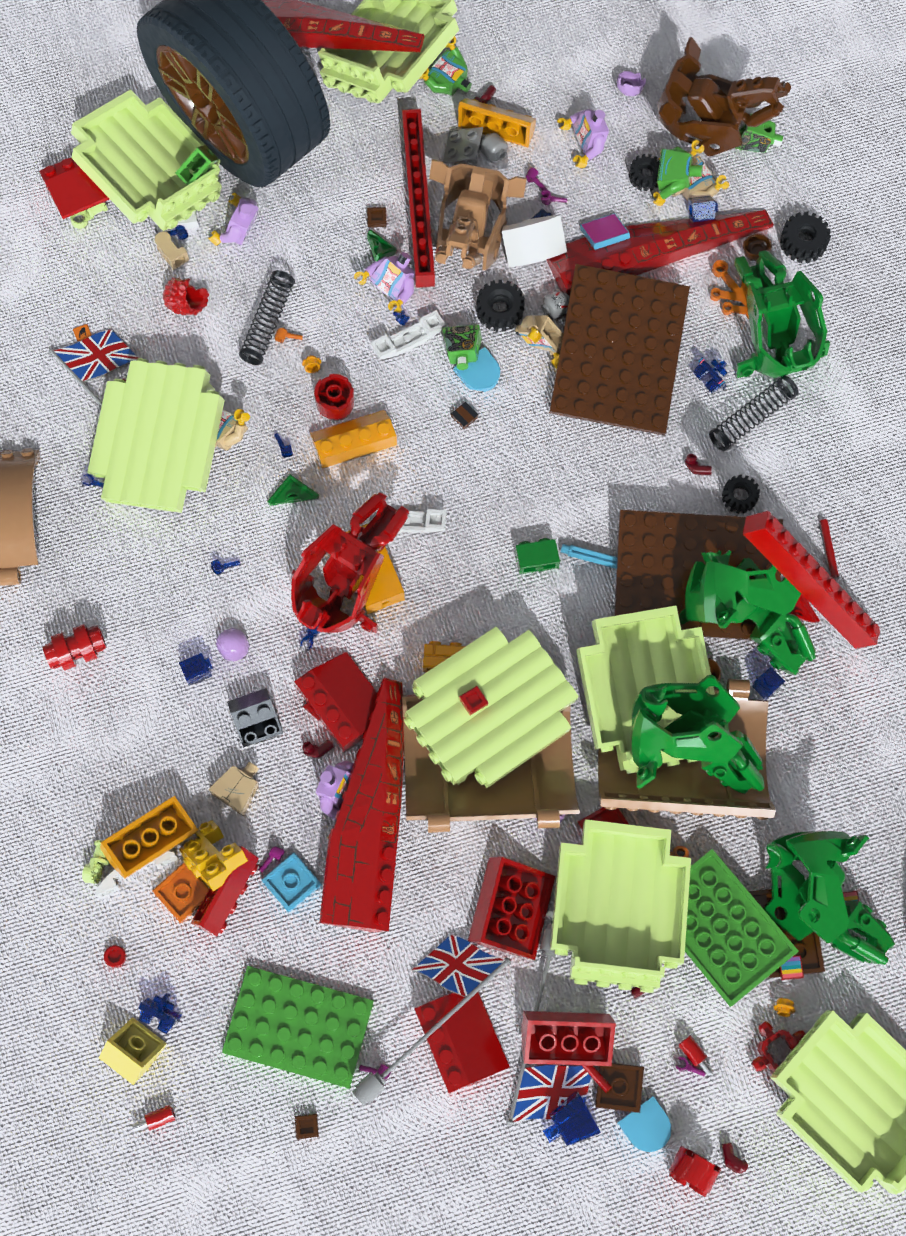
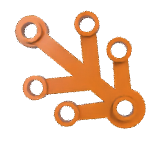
M717 260L713 265L712 273L716 277H721L732 292L713 288L710 293L711 300L727 299L739 301L744 306L725 302L722 305V313L724 315L732 313L744 314L749 319L747 308L748 289L746 285L741 282L740 288L728 274L727 262Z

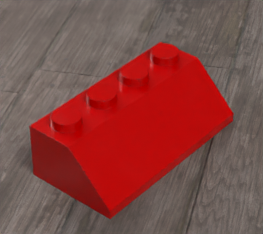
M242 846L239 847L243 850L248 861L233 870L221 887L215 891L209 888L191 921L192 925L213 936H218L219 933L222 934L225 930L228 915H232L238 905L236 901L239 895L244 894L248 887L246 882L249 876H253L259 866L257 864L259 858Z
M523 1011L521 1029L523 1063L612 1066L616 1023L610 1014Z

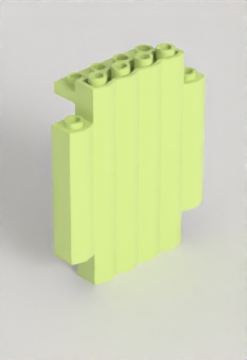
M363 0L351 15L424 34L421 52L321 48L318 54L321 64L324 66L320 71L323 83L328 88H338L342 93H352L356 98H366L370 103H381L392 88L397 92H408L459 31L456 19L452 17L457 12L455 1Z
M130 89L72 124L71 134L81 143L73 148L72 159L133 224L145 221L149 215L163 231L171 230L177 226L178 221L189 219L193 211L203 210L206 203L215 202L220 197L222 185L218 182L220 160L212 165V168L205 175L189 185H186L175 174L196 148L205 144L160 97L145 105ZM189 169V172L193 175L194 171Z
M137 358V361H130L126 382L121 379L107 381L87 471L93 477L105 479L101 499L107 503L182 513L187 490L206 492L225 400L209 383L211 375L203 366L193 365V367H186L182 363L167 365L166 362L157 360L155 363H149L146 359Z
M677 606L595 619L592 621L596 645L576 649L595 749H601L602 753L613 751V746H616L620 771L626 770L627 774L635 773L639 770L632 757V708L640 691L644 687L661 683H699L707 675H711L702 627L681 630ZM708 687L706 692L714 695V687ZM675 690V692H697L696 690ZM667 705L662 714V719L657 724L665 728L682 716V714L676 713ZM661 751L663 763L667 762V767L679 765V760H683L671 757ZM687 759V762H688V763L697 761V760H688V759Z
M494 627L414 680V688L412 690L418 699L422 698L423 700L405 712L404 722L410 730L413 729L418 735L416 739L422 747L426 746L430 752L429 757L435 765L439 764L442 769L441 773L447 782L451 781L453 785L456 783L460 785L469 774L475 771V778L479 784H484L488 788L569 732L571 726L561 711L576 702L579 696L530 630H527L508 643L503 633L497 627ZM478 686L489 704L470 716L459 700V696Z
M585 819L581 845L561 842L550 950H554L556 955L568 956V952H572L569 979L574 980V984L587 985L589 981L596 982L597 987L609 988L610 984L618 985V989L632 990V987H638L641 992L654 993V989L660 988V981L664 977L665 968L677 969L678 965L684 964L691 858L670 856L671 830Z
M826 1010L770 1077L790 1096L778 1109L776 1115L855 1191L863 1193L869 1190L873 1185L872 1180L875 1178L889 1193L897 1195L906 1189V1050L868 1013H859L848 1025L833 1010Z

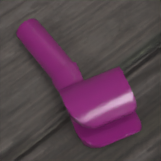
M531 167L526 175L527 181L534 182L542 191L547 190L539 179L536 178L539 172Z
M548 190L541 192L543 197H547L541 198V202L544 205H549L551 202L567 203V198L551 196Z
M273 847L259 870L263 872L274 858L280 861L285 850Z
M678 1058L686 1063L684 1068L676 1066L678 1071L684 1072L688 1070L701 1076L706 1075L703 1070L688 1064L686 1058Z
M381 1063L377 1070L376 1068L360 1065L359 1070L372 1072L373 1074L378 1072L381 1075L389 1067Z

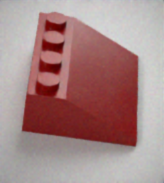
M72 157L39 171L62 219L110 200L77 165Z
M347 652L311 669L294 681L296 689L313 709L344 753L362 741L364 732L367 731L370 723V714L375 709V700L378 693Z
M489 857L468 942L535 960L555 876L504 857Z
M479 992L426 1039L448 1094L510 1068ZM451 993L414 1008L424 1035L465 997Z

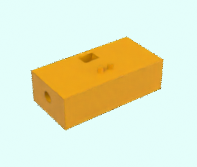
M386 547L381 552H378L384 558L364 606L367 614L405 600L404 590Z

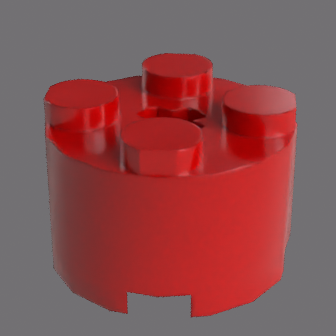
M329 374V377L320 379L317 382L314 396L318 412L328 419L343 420L347 418L353 410L355 403L354 389L348 379L340 374Z
M681 1145L669 1168V1176L684 1186L687 1182L690 1183V1188L706 1197L707 1193H710L722 1168L710 1163L706 1158Z

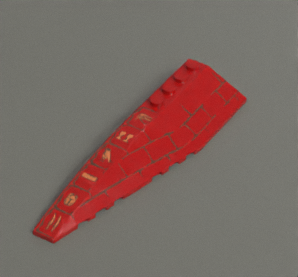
M262 0L285 26L299 47L421 52L425 36L421 33L300 0Z
M766 210L628 225L625 227L630 232L629 239L594 250L587 238L584 237L567 243L566 253L546 259L560 291L566 292L570 297L576 264L637 276L772 228L774 224Z
M387 678L382 679L375 700V709L370 714V723L367 731L364 732L362 747L358 749L348 779L347 791L343 793V802L340 810L337 811L334 829H331L329 834L320 924L374 933L389 931L403 781L402 682Z

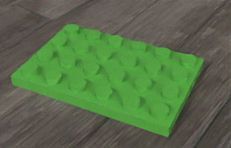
M711 849L691 865L685 953L731 1008L799 951L716 852Z
M247 966L222 1053L350 1089L374 1000Z

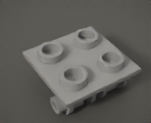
M483 127L449 131L443 162L466 161L468 165L475 166L478 163L477 155L480 153Z

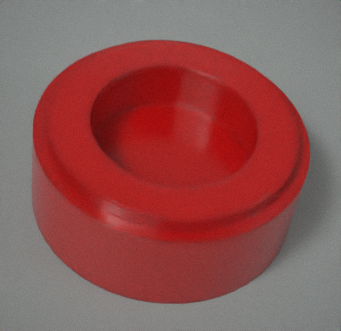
M113 945L106 949L104 961L108 966L119 968L126 962L127 954L122 947Z

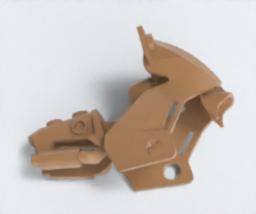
M432 159L429 179L444 184L445 191L440 207L435 260L438 263L445 264L446 259L453 255L455 248L462 250L463 268L472 269L479 265L482 261L480 254H483L482 270H487L498 259L500 243L503 237L502 229L503 226L507 225V197L524 198L527 178L516 176L507 179L497 170L462 163L448 167L443 161ZM458 199L452 224H450L449 229L443 228L445 208ZM492 200L497 205L500 214L490 236L485 237L488 205H490Z

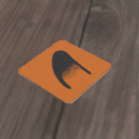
M87 324L73 329L78 342L92 336Z

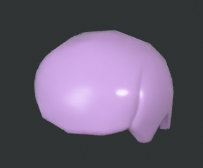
M623 71L617 78V87L620 92L630 97L640 94L646 83V78L642 80L640 73L634 74L631 71Z
M230 628L218 635L216 646L225 660L235 662L241 660L248 653L249 642L241 630Z

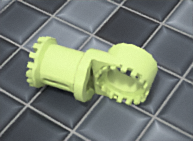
M105 203L98 204L70 216L71 223L75 228H84L87 226L88 221L94 218V215L101 211H107L108 208ZM77 215H82L84 220L76 222L74 218Z
M101 840L94 842L96 847L93 858L83 868L82 878L85 883H99L98 881H101L100 878H102L103 867L109 866V861L100 849Z

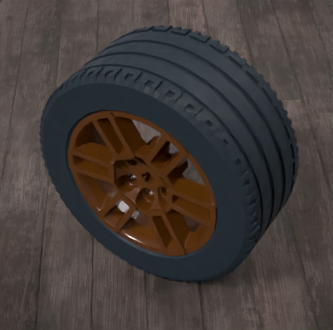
M163 0L138 21L137 38L141 53L161 94L177 116L218 157L220 165L238 179L254 187H266L328 136L330 131V115L318 79L296 41L262 0Z

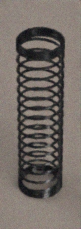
M281 270L273 271L270 281L267 283L266 292L263 293L257 313L254 315L255 318L252 320L246 340L243 342L244 345H242L239 351V357L249 364L261 365L264 360L263 355H266L264 350L268 349L267 345L270 344L269 340L272 339L271 334L275 333L274 329L277 328L276 324L279 323L278 318L281 317L282 308L285 307V302L288 301L286 297L290 296L291 287L295 284V279L287 272ZM276 277L285 278L289 280L291 283L282 282L278 280ZM270 287H275L280 291L286 292L288 295L284 296L279 292L273 291ZM268 292H272L280 297H284L286 300L282 301L276 297H272L268 294ZM266 298H272L275 301L283 303L284 306H279L273 302H269ZM264 303H269L280 308L282 311L278 312L273 308L267 307ZM261 308H266L272 312L278 313L279 317H275L270 313H266ZM260 314H266L269 317L275 318L277 322L263 318ZM257 319H263L266 322L273 323L275 327H270L266 324H263ZM255 324H260L271 329L273 332L269 333L258 328ZM253 330H260L263 333L269 334L271 337L266 338L260 334H257ZM251 335L266 339L269 343L256 340ZM249 340L265 345L266 349L253 345ZM247 346H253L257 349H260L264 352V354H260L259 352L250 349ZM248 354H251V355L257 357L258 359L253 358V357L249 356Z
M788 376L778 378L777 381L773 382V385H769L763 392H760L759 396H755L749 403L742 406L740 410H736L735 413L726 418V421H722L716 428H713L709 432L712 443L721 451L729 449L731 443H736V439L740 440L741 436L746 435V432L750 433V428L755 429V425L758 426L760 421L764 422L765 418H769V414L773 415L774 411H778L779 407H783V403L787 404L788 400L798 396V387L795 382ZM782 379L785 380L791 386L794 394H792L789 388L785 384H783ZM774 387L779 389L780 393L786 398V402L782 401L781 397L775 392ZM770 391L774 392L778 400L781 401L782 406L777 404ZM765 394L771 398L773 403L777 406V409H774L772 407L770 402L766 399ZM760 397L766 401L767 405L772 409V413L768 412L767 408L762 404ZM756 402L760 403L767 412V417L757 407ZM751 405L757 409L760 415H762L763 420H760L758 418V416L752 410ZM746 408L752 412L758 420V424L748 415ZM742 413L747 415L748 419L753 423L754 427L749 426V424L743 418ZM737 416L740 417L743 420V422L748 426L749 431H746L743 428V426L739 423ZM732 420L738 423V425L743 430L744 435L738 431V429L734 426ZM728 424H730L735 429V431L739 435V438L734 436V434L729 429ZM723 427L733 436L734 442L725 434ZM714 433L718 435L719 439L725 445V447L719 443Z

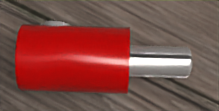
M690 1035L678 1044L695 1067L699 1064L707 1076L713 1074V1069L705 1061L708 1056L698 1045L696 1039Z
M171 1104L145 1114V1120L132 1125L133 1131L136 1132L146 1127L151 1131L175 1121L176 1116Z

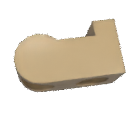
M159 232L155 236V243L159 253L173 270L189 261L187 251L183 246L178 249L172 242L168 232Z

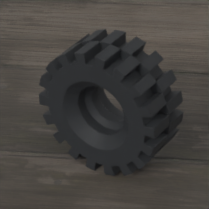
M799 212L796 213L795 217L792 215L789 221H786L781 233L780 243H782L781 249H786L784 254L786 256L791 255V260L794 261L797 258L799 259L798 263H802L803 260H806V263H810L811 259L816 261L818 257L821 258L831 238V230L827 228V222H822L823 218L821 216L816 218L815 213H812L810 216L808 212H804L803 215ZM801 232L809 233L813 237V239L811 241L802 240L798 236V234Z
M495 280L490 281V286L486 283L484 288L480 289L476 301V312L478 319L481 318L480 323L482 325L486 323V328L489 330L491 327H494L496 332H498V328H502V332L506 331L507 327L510 330L513 329L514 323L518 325L520 319L522 320L525 298L522 296V290L519 289L517 291L518 286L516 284L511 286V281L508 280L506 283H503V280H498V283H495ZM504 302L508 305V308L502 312L493 309V304Z

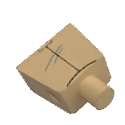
M248 762L242 771L232 766L209 788V791L213 796L244 816L259 788L258 782L253 779L259 768L251 762Z

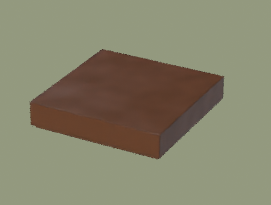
M612 1063V1066H599V1073L612 1088L605 1093L597 1084L595 1108L641 1113L645 1067Z

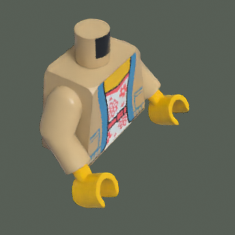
M698 140L693 141L691 145L693 150L688 151V153L692 155L693 165H703L702 177H691L690 187L673 194V197L682 194L687 201H708L720 191V188L727 189L729 187L727 181L722 184L726 180L724 175H720L716 179L701 157H696L697 153L704 151L703 145L696 149L700 142Z
M546 315L526 316L522 323L516 326V335L521 336L531 347L549 351L553 358L550 362L557 369L563 333Z
M237 409L234 415L223 410L215 448L218 447L227 451L233 445L242 441L244 433L248 430L244 422L249 421L250 415L244 413L242 409Z

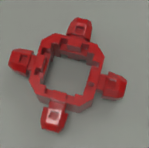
M767 1021L760 1024L758 1031L765 1039L758 1045V1052L761 1057L758 1056L751 1063L756 1072L762 1071L768 1066L771 1071H775L779 1065L774 1062L766 1046L781 1037L792 1051L806 1033L803 1030H799L792 1035L789 1031L779 1030L774 1033L772 1031L773 1027Z

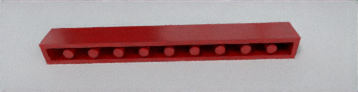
M421 109L402 110L416 288L435 287Z
M769 511L746 516L743 535L855 649L877 645L878 636L880 635L878 624L847 594Z

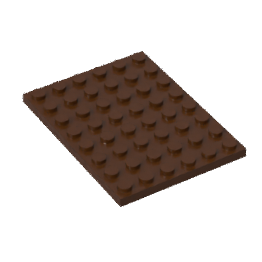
M576 264L549 414L665 436L690 286Z
M620 510L614 616L677 606L679 616L680 612L685 609L687 582L695 562H703L706 565L701 552L717 553L720 550L722 551L721 555H724L730 550L731 555L728 565L735 568L744 558L752 559L760 570H767L772 563L743 535L746 517ZM778 519V521L783 525V519ZM752 568L746 569V571H754ZM777 570L775 577L777 581H781V573ZM755 575L749 576V580H752ZM746 619L741 623H730L726 628H720L715 623L689 621L685 624H680L681 630L702 627L703 637L752 640L750 636L756 627V623L751 619Z

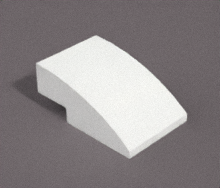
M561 214L523 220L522 223L503 226L502 235L509 267L542 261L567 252Z

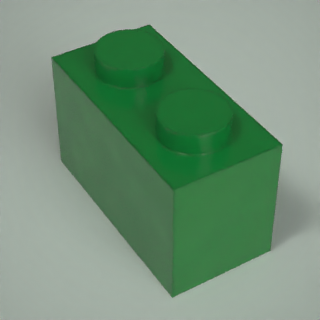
M543 538L538 542L530 543L529 541H524L515 545V557L519 575L559 568L560 558L556 539Z

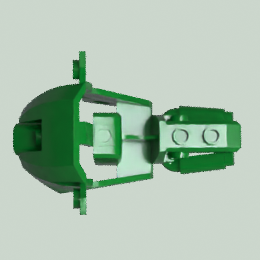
M760 251L756 265L751 267L744 256L737 257L734 260V266L748 289L747 308L751 337L756 353H752L750 359L737 363L736 379L752 375L753 371L771 378H777L814 368L820 361V358L828 355L830 341L826 340L827 328L821 308L823 303L821 292L802 271H797L791 282L784 283L787 274L786 267L769 251ZM764 266L775 276V284H772L766 276ZM796 305H800L806 322L816 339H808L802 350L793 352V347H789V345L795 342L801 317ZM762 314H763V321H762L763 337H764V340H765V342H766V344H767V346H768V349H770V350H771V349H775V359H774L770 354H768V353L766 352V350L762 347V332H761Z
M720 550L717 553L701 552L706 565L703 562L696 561L691 570L685 593V609L679 614L680 624H685L689 621L709 622L718 624L720 628H726L730 623H741L746 619H751L756 623V627L750 638L758 644L757 650L771 659L770 664L775 669L782 670L787 674L796 675L799 672V667L805 660L812 661L816 659V650L805 624L796 615L789 613L794 609L801 593L785 577L782 581H777L775 577L777 569L773 564L767 570H760L752 559L744 558L735 568L728 565L731 555L730 550L724 555H721L722 551ZM752 568L754 571H746V569ZM755 575L752 580H749V576Z
M707 675L699 683L655 684L644 687L637 695L632 708V757L634 763L639 767L637 772V788L641 789L656 778L657 768L663 763L662 751L674 758L701 761L702 769L709 776L714 775L724 787L729 786L739 793L746 794L750 788L757 791L764 789V777L759 772V770L763 769L762 758L746 734L739 730L729 732L728 723L738 712L740 705L715 676ZM710 686H715L719 689V692L711 695L706 692V689ZM675 690H696L697 692H675ZM667 705L676 713L682 714V716L665 728L657 724L662 719V714Z
M805 831L789 833L769 843L766 847L769 854V862L765 867L766 869L771 868L772 899L763 909L775 924L799 941L815 932L826 943H830L833 948L861 963L872 962L874 964L886 965L889 958L885 956V953L895 945L890 933L886 930V924L879 919H875L871 915V908L860 901L848 900L845 902L841 888L845 881V872L838 862H845L850 856L856 855L869 837L867 835H860L858 837L854 835L850 837L847 833L839 831ZM794 860L801 861L808 870L809 876L806 880L804 875L792 864ZM778 876H781V897H778ZM779 906L785 910V917L781 920L777 919L774 914L775 909ZM848 929L865 937L866 941L860 937L850 935Z

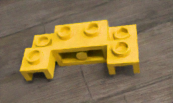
M210 820L209 822L202 823L198 828L199 831L195 833L197 838L187 841L183 847L179 848L185 865L193 872L196 878L201 877L212 891H215L224 884L226 878L233 870L248 860L243 850L235 842L224 846L220 852L212 845L224 838V835L219 826L213 820Z

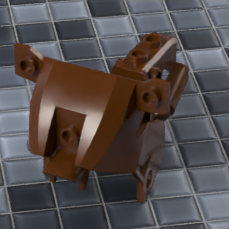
M689 37L684 49L685 56L677 60L672 67L657 106L660 122L672 135L679 140L691 144L697 139L688 137L686 134L701 139L703 141H700L697 146L703 145L704 153L707 156H714L742 145L743 142L739 131L741 121L748 127H758L777 117L784 108V105L779 102L778 98L787 96L791 90V84L789 82L780 83L778 77H756L754 79L730 81L712 74L697 76L696 74L701 68V63L699 62L701 49L695 40ZM683 97L688 98L689 103L702 121H680L682 113L684 115L687 113ZM764 101L770 104L754 112L752 115L745 112L747 108L757 107ZM710 144H717L720 148L714 149L710 147Z

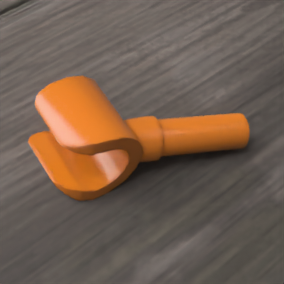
M279 328L275 334V340L281 343L285 341V338L303 340V335L292 334L284 328Z

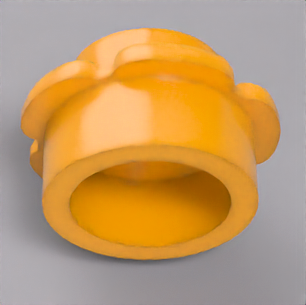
M310 355L303 360L302 366H304L306 372L316 373L320 370V358Z
M786 998L777 999L776 1005L773 1007L777 1014L782 1017H790L796 1011L794 1010V1002Z

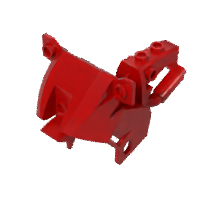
M380 492L377 495L374 494L352 514L350 520L351 531L346 533L340 527L333 524L302 552L301 557L303 560L297 570H293L291 584L292 609L301 624L309 629H315L318 626L317 631L323 633H338L350 629L360 621V626L365 631L377 633V624L365 616L363 607L368 600L383 563L384 556L378 552H381L386 544L394 540L408 519L409 511L401 506L396 510L386 503V495ZM378 509L375 517L365 528L363 526L360 527V524ZM326 553L331 555L323 567L326 584L331 587L327 601L318 596L313 586L315 577L309 575ZM357 590L356 603L352 615L349 616L340 610L343 598L345 596L351 599Z

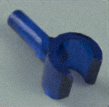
M178 225L175 230L167 231L170 236L177 235L179 240L188 238L187 230L182 225Z
M404 310L401 313L393 312L396 321L401 325H405L410 319V316L404 314Z
M274 434L282 457L293 456L291 444L284 446V442L279 434Z
M83 475L88 477L90 482L89 484L80 482L82 486L93 485L103 488L104 483L94 480L92 475Z
M219 559L211 562V569L215 574L219 575L225 569L239 566L240 561L222 564Z

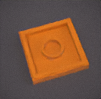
M183 863L154 888L152 892L173 916L182 923L199 908L209 888L200 878H196L193 872Z

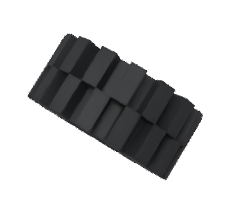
M642 154L641 158L637 156L636 160L633 159L630 166V183H633L634 187L638 185V190L644 188V191H648V188H650L652 191L654 186L658 187L657 179L660 160L657 161L658 157L656 156L651 158L652 154H648V157ZM641 169H649L653 172V175L643 176L639 171Z
M738 475L737 478L733 476L725 484L722 492L723 503L726 502V508L731 507V512L735 509L737 514H740L741 511L744 514L747 513V510L751 511L755 507L760 496V489H757L759 485L758 483L754 484L755 480L753 478L748 480L749 476L745 475V478H742V475ZM737 488H742L747 491L748 498L746 500H738L734 497L733 491Z

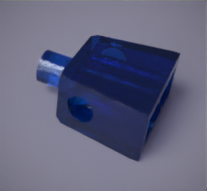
M577 1091L549 1114L554 1124L543 1130L549 1143L562 1137L567 1146L601 1133Z

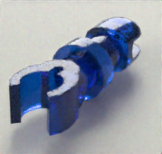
M318 626L315 629L307 627V634L301 640L300 648L303 646V642L309 640L310 647H308L307 651L311 650L313 639L319 633L317 631Z

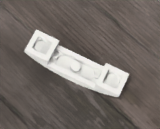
M437 310L421 317L418 323L390 337L386 334L370 342L369 345L379 360L394 357L426 342L442 331L446 324Z
M378 509L365 520V524H368L375 517ZM427 509V512L409 511L408 519L399 532L428 533L444 531L446 528L447 510Z
M167 851L146 866L155 863L161 869L178 860V857L174 852ZM113 870L96 889V896L102 899L120 890L117 881L123 879V877L116 870Z

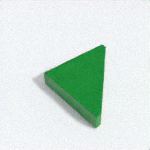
M368 231L367 239L376 262L383 257L395 255L396 247L374 231Z
M290 474L269 498L267 503L271 506L316 500L319 498V494Z

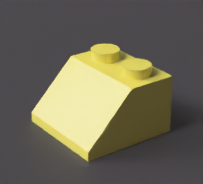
M132 1017L107 1040L99 1059L134 1085L148 1071L167 1043Z

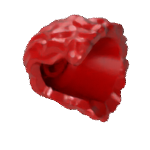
M172 277L165 285L163 291L164 304L175 314L197 315L207 306L209 297L207 289L199 288L196 290L193 286L189 285V278L181 280V278Z

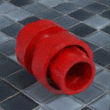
M84 623L74 627V634L66 637L64 632L51 636L52 642L42 646L50 668L56 669L62 666L63 670L66 671L77 667V659L84 658L86 663L97 659L98 652L107 648L99 626L95 625L87 628Z

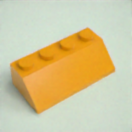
M464 98L459 102L458 127L464 129L483 127L482 134L484 135L497 133L505 141L529 147L535 131V118L515 113L512 110L498 108L492 104L488 105L475 99Z
M385 410L310 433L322 469L397 445L395 430Z
M173 796L102 841L100 849L112 867L126 879L199 830L177 798Z

